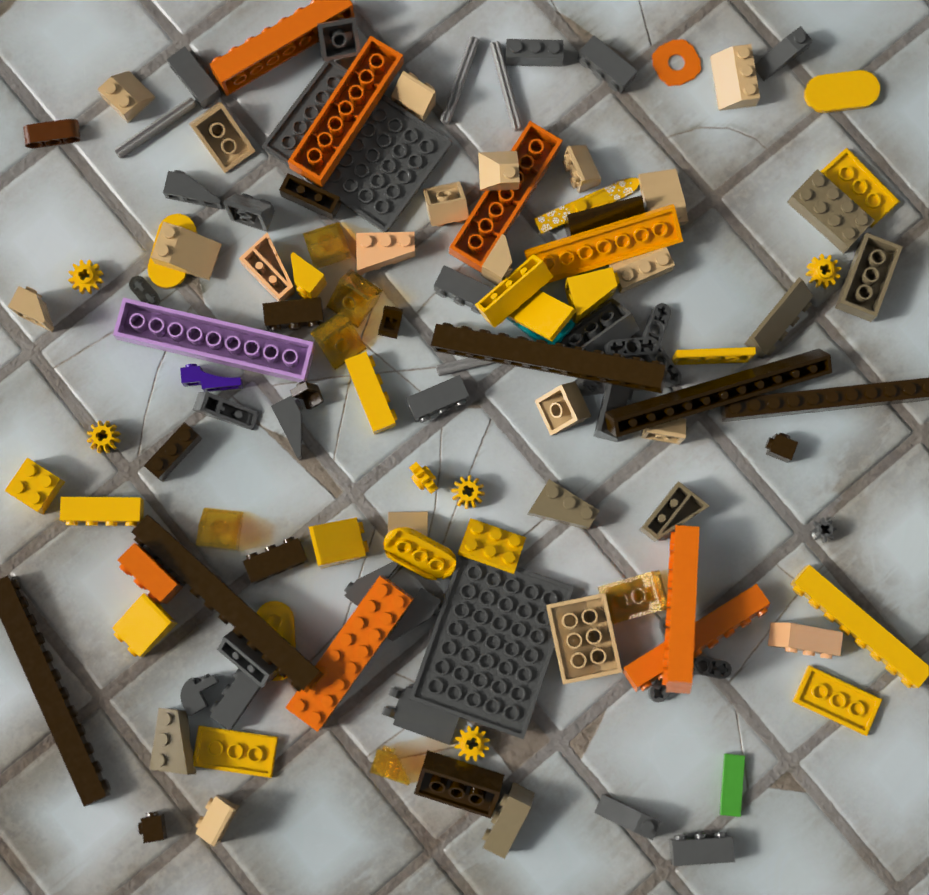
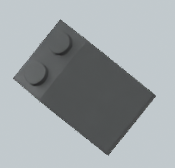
M243 193L242 195L234 194L225 199L223 203L231 221L265 232L268 231L275 212L271 202L263 199L258 201L253 199L252 196Z

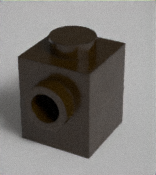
M776 433L772 438L769 437L766 442V455L788 463L793 458L798 442L790 439V436L787 434Z
M158 811L146 813V817L141 818V822L138 823L139 834L143 835V843L167 839L164 814H158Z

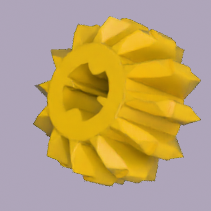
M100 420L98 421V427L94 424L91 425V428L94 430L93 432L87 431V434L92 436L87 439V442L92 443L90 447L92 450L97 449V452L100 454L104 450L108 454L110 453L109 447L114 450L117 448L114 443H120L121 440L116 437L121 435L120 431H115L117 429L115 424L111 425L108 420L103 424ZM105 434L107 435V439H106V438H103V440L100 439V436H101V435H102V436H104Z
M468 475V481L466 482L463 476L460 477L462 484L455 481L454 485L457 488L451 489L452 493L457 494L452 499L457 500L460 498L457 506L460 507L464 502L465 509H468V503H471L472 507L475 508L476 503L474 501L481 503L482 499L478 496L485 495V492L478 491L484 485L476 486L479 479L476 478L471 482V475ZM465 488H468V490H473V492H471L472 496L468 497L467 494H463V492H465Z

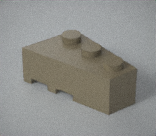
M549 479L527 515L588 530L600 510Z
M678 481L639 530L655 542L674 530L675 525H682L708 508L709 505Z
M158 708L150 770L186 775L197 774L193 764L192 755L194 754L193 749H191L189 738L191 734L188 715L185 710Z
M514 782L512 783L508 794H504L499 804L501 805L499 812L495 811L491 823L493 825L491 829L487 828L482 837V840L485 841L484 849L503 859L506 858L532 807L534 792Z

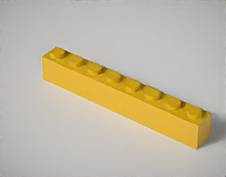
M805 566L790 583L794 587L793 591L801 597L804 595L814 609L818 610L819 608L825 613L823 616L828 621L837 623L840 626L839 630L847 636L850 634L856 639L854 642L860 648H866L871 652L870 656L877 662L881 661L886 665L885 669L893 675L897 674L902 678L901 682L906 687L919 688L929 676V665L812 566Z

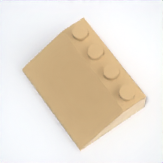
M605 593L546 605L563 684L622 672Z

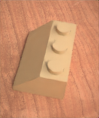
M752 45L732 46L710 56L719 111L756 106L760 100Z
M667 247L606 266L607 268L613 267L614 273H618L619 284H617V289L621 294L671 272L675 264Z

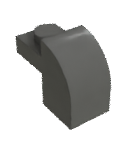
M206 674L198 679L199 683L196 682L195 678H190L185 682L180 697L188 716H192L209 706L202 692L219 683L216 675L210 676V674Z

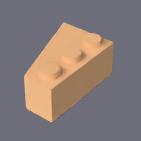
M267 232L239 260L278 302L286 301L295 293V290Z
M415 232L356 233L358 276L415 257Z
M770 622L768 646L784 648L785 652L791 653L803 651V655L815 656L816 653L820 654V658L832 659V656H841L843 632L795 623Z

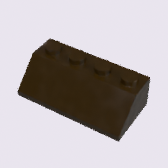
M641 195L567 214L564 224L567 237L645 213L643 197Z
M427 750L414 794L491 819L505 775Z

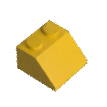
M292 252L291 262L296 290L299 292L298 295L302 299L317 298L327 285L325 275Z

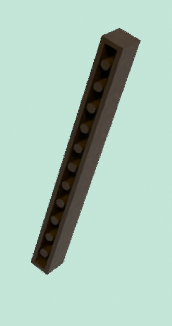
M450 323L436 324L430 345L435 352L661 394L663 393L667 375V367L660 361L645 362L644 359L639 357L629 359L616 353L612 356L600 350L590 352L578 346L568 348L561 343L552 345L547 344L544 340L529 341L528 338L523 336L513 338L505 333H498L496 335L484 329L474 331L467 326H461V328L454 327Z
M815 349L605 412L607 429L617 438L832 373L831 355L821 349Z
M929 378L758 395L720 406L722 422L928 401Z
M147 514L131 531L136 536L134 540L141 547L146 545L150 549L148 553L156 560L160 558L163 561L162 566L171 573L173 570L177 574L176 579L185 586L187 583L191 587L190 592L199 599L201 596L206 601L204 605L212 612L216 610L220 614L218 618L226 625L230 623L235 627L232 631L240 638L243 636L249 640L247 645L255 652L260 650L263 653L262 659L269 665L273 662L278 667L276 671L283 678L288 676L292 680L291 685L297 691L303 690L308 692L323 675L320 670L151 516Z
M7 575L0 579V619L84 807L111 795L109 792L111 790L110 784L107 779H103L101 774L103 771L102 766L98 760L95 761L92 754L94 753L93 746L85 739V728L77 721V710L74 705H70L68 690L65 686L62 687L60 683V672L57 668L54 669L52 665L53 657L50 651H46L43 645L45 639L42 633L38 632L35 627L37 621L34 615L30 614L27 609L29 603L26 597L22 596L19 591L21 585L17 578Z

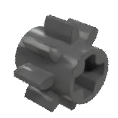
M821 518L820 524L816 521L813 522L815 528L810 532L815 534L814 540L821 538L822 542L825 543L827 542V537L830 539L835 538L832 533L837 528H833L831 525L832 520L825 522V518ZM822 527H826L825 534L821 533Z

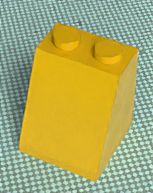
M613 267L567 278L564 289L569 306L573 307L576 311L572 316L575 324L614 295L617 284H619V276L617 272L614 273Z
M357 517L309 527L317 564L320 569L367 558L366 553L369 552L367 540L363 541L361 534L365 533L362 521L358 522Z
M143 593L112 629L115 631L114 636L121 643L125 641L129 645L127 649L133 656L144 657L178 623L158 602H154L146 593Z

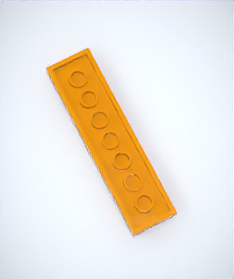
M671 204L524 250L526 260L534 254L545 263L553 275V278L548 281V283L683 242L675 206Z

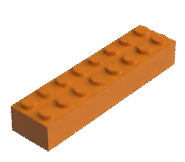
M313 0L310 5L297 9L288 18L284 17L276 25L265 28L261 34L248 38L239 47L235 46L227 54L214 58L210 63L214 78L220 84L226 97L318 43V23L353 18L354 9L350 0Z
M369 37L289 158L288 164L291 170L323 188L403 66V54L376 38Z
M529 121L511 150L517 151L519 189L485 191L449 247L450 255L480 273L482 272V265L502 234L506 236L562 146V139Z
M675 525V532H671L667 588L671 589L667 591L666 607L670 608L666 610L665 626L669 628L665 629L664 646L668 647H664L663 665L667 667H663L662 685H666V692L690 694L692 688L700 530L698 526Z
M379 576L315 665L323 675L308 692L303 690L297 691L285 708L318 732L415 598L385 576Z

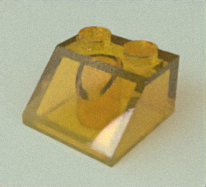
M339 222L303 233L313 267L316 269L351 258Z
M350 269L340 278L326 307L358 328L377 303L382 290Z
M342 311L310 332L334 370L345 364L344 360L356 356L367 349L353 324Z
M204 508L198 525L196 546L239 551L244 512Z
M386 745L383 748L379 747L370 773L409 786L411 779L399 754L394 752L395 748Z

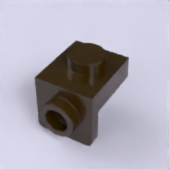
M384 306L378 335L397 339L402 322L403 309Z
M302 381L290 390L293 398L304 401L307 410H311L324 402L317 384Z

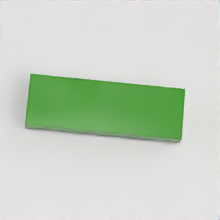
M724 753L719 815L741 817L744 755Z

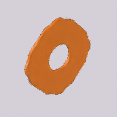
M684 39L671 40L659 46L652 54L653 67L660 80L668 86H680L693 80L701 71L699 56L694 47ZM679 55L684 59L685 65L681 70L670 68L668 60L671 56Z

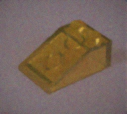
M659 570L598 587L599 594H606L612 624L670 608L666 607L667 595Z

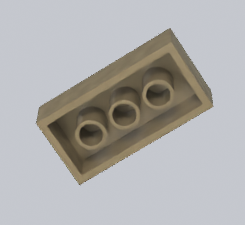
M818 169L787 202L843 254L875 221Z
M866 232L859 241L835 308L869 322L873 321L879 313L903 246Z

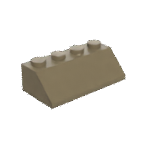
M799 277L744 343L747 347H755L756 354L760 358H763L766 354L768 356L772 354L776 349L774 346L776 341L779 340L781 342L788 334L786 329L790 325L794 327L799 321V313L801 311L805 313L812 305L809 301L813 295L803 279Z

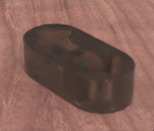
M134 276L130 279L129 287L141 302H148L145 296L148 293L151 297H154L155 301L154 303L148 302L149 304L157 306L160 304L159 295L142 276ZM135 282L141 283V286L144 288L142 292L139 288H135Z

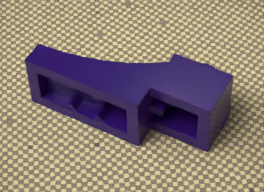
M186 364L185 367L180 368L181 383L184 387L201 385L204 392L243 389L241 377L215 376L204 372L197 364Z

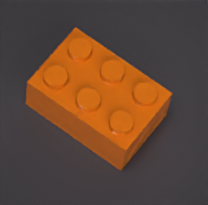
M133 543L117 560L121 563L119 568L127 575H133L135 577L133 581L141 589H147L149 591L147 595L156 603L168 604L183 588L156 559L136 543Z

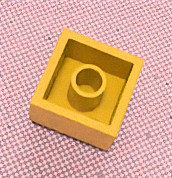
M26 458L5 491L38 513L44 514L65 481L33 460Z

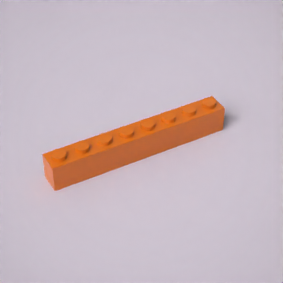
M757 584L695 622L693 659L699 657L703 649L707 647L711 649L719 643L718 640L722 637L729 638L738 627L744 628L752 622L751 619L755 616L760 618L768 612L767 609L770 602ZM664 642L623 668V674L636 692L640 689L642 691L647 690L652 686L651 682L656 679L662 680L663 667H667L663 665L664 647H668L664 646Z

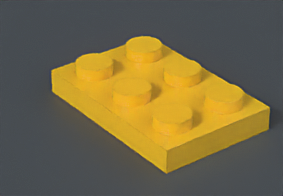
M470 518L457 555L514 574L526 537Z

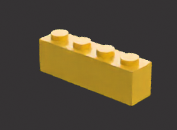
M533 254L514 270L509 277H506L477 302L475 306L484 319L495 328L526 300L531 298L541 287L545 286L553 278V275L545 263Z
M363 352L344 360L374 435L395 427V420H398L394 409L390 410L388 403L391 401L387 391L383 392L380 385L383 384L380 374H375L373 367L376 364L372 355L368 357L367 352Z
M61 497L60 521L66 523V526H78V523H86V526H98V523H105V526H118V523H125V526L136 527L144 516V499L141 497Z

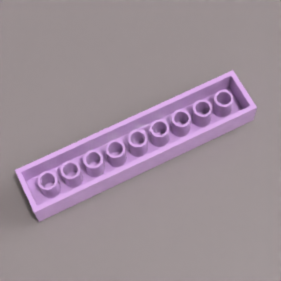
M127 298L122 300L113 336L120 341L295 382L307 381L315 351V344L311 341Z

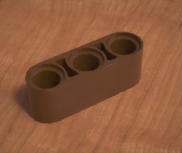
M76 119L28 124L23 127L25 147L27 148L70 144L81 140L79 122Z

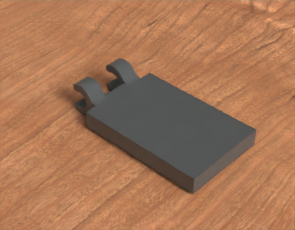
M406 686L405 692L391 687L389 695L399 700L395 710L384 706L382 715L394 718L393 725L450 745L459 720L458 716L410 700L409 697L413 688Z

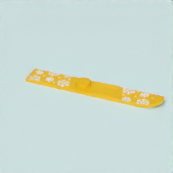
M627 178L536 217L534 221L540 233H546L564 225L567 214L610 204L627 197L637 189L639 179Z

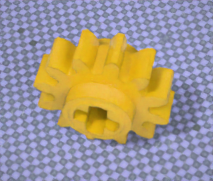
M823 254L818 259L813 257L812 263L806 266L810 269L806 276L812 277L809 283L815 281L816 288L823 284L824 289L829 284L834 286L836 284L835 280L841 277L837 274L841 267L835 266L838 260L832 262L831 255L824 259ZM821 269H825L826 274L821 273L823 271Z
M80 260V266L73 264L75 270L68 271L73 276L68 279L73 284L72 288L74 290L79 289L81 294H84L85 290L92 294V288L99 290L97 283H103V280L99 277L104 275L99 270L100 266L98 264L93 265L91 260H88L87 264Z
M415 462L409 467L414 474L411 478L420 490L426 488L432 494L438 489L433 482L436 480V477L426 465L421 468Z
M468 725L467 732L460 729L462 737H455L457 741H460V744L455 745L456 749L461 748L458 755L462 756L465 753L466 761L470 759V756H473L474 761H477L478 754L481 757H485L482 752L483 749L489 750L485 743L489 742L490 739L483 738L486 731L478 733V726L475 727L474 731H471V727ZM475 738V742H478L477 747L473 746L472 749H469V745L466 744L467 740Z

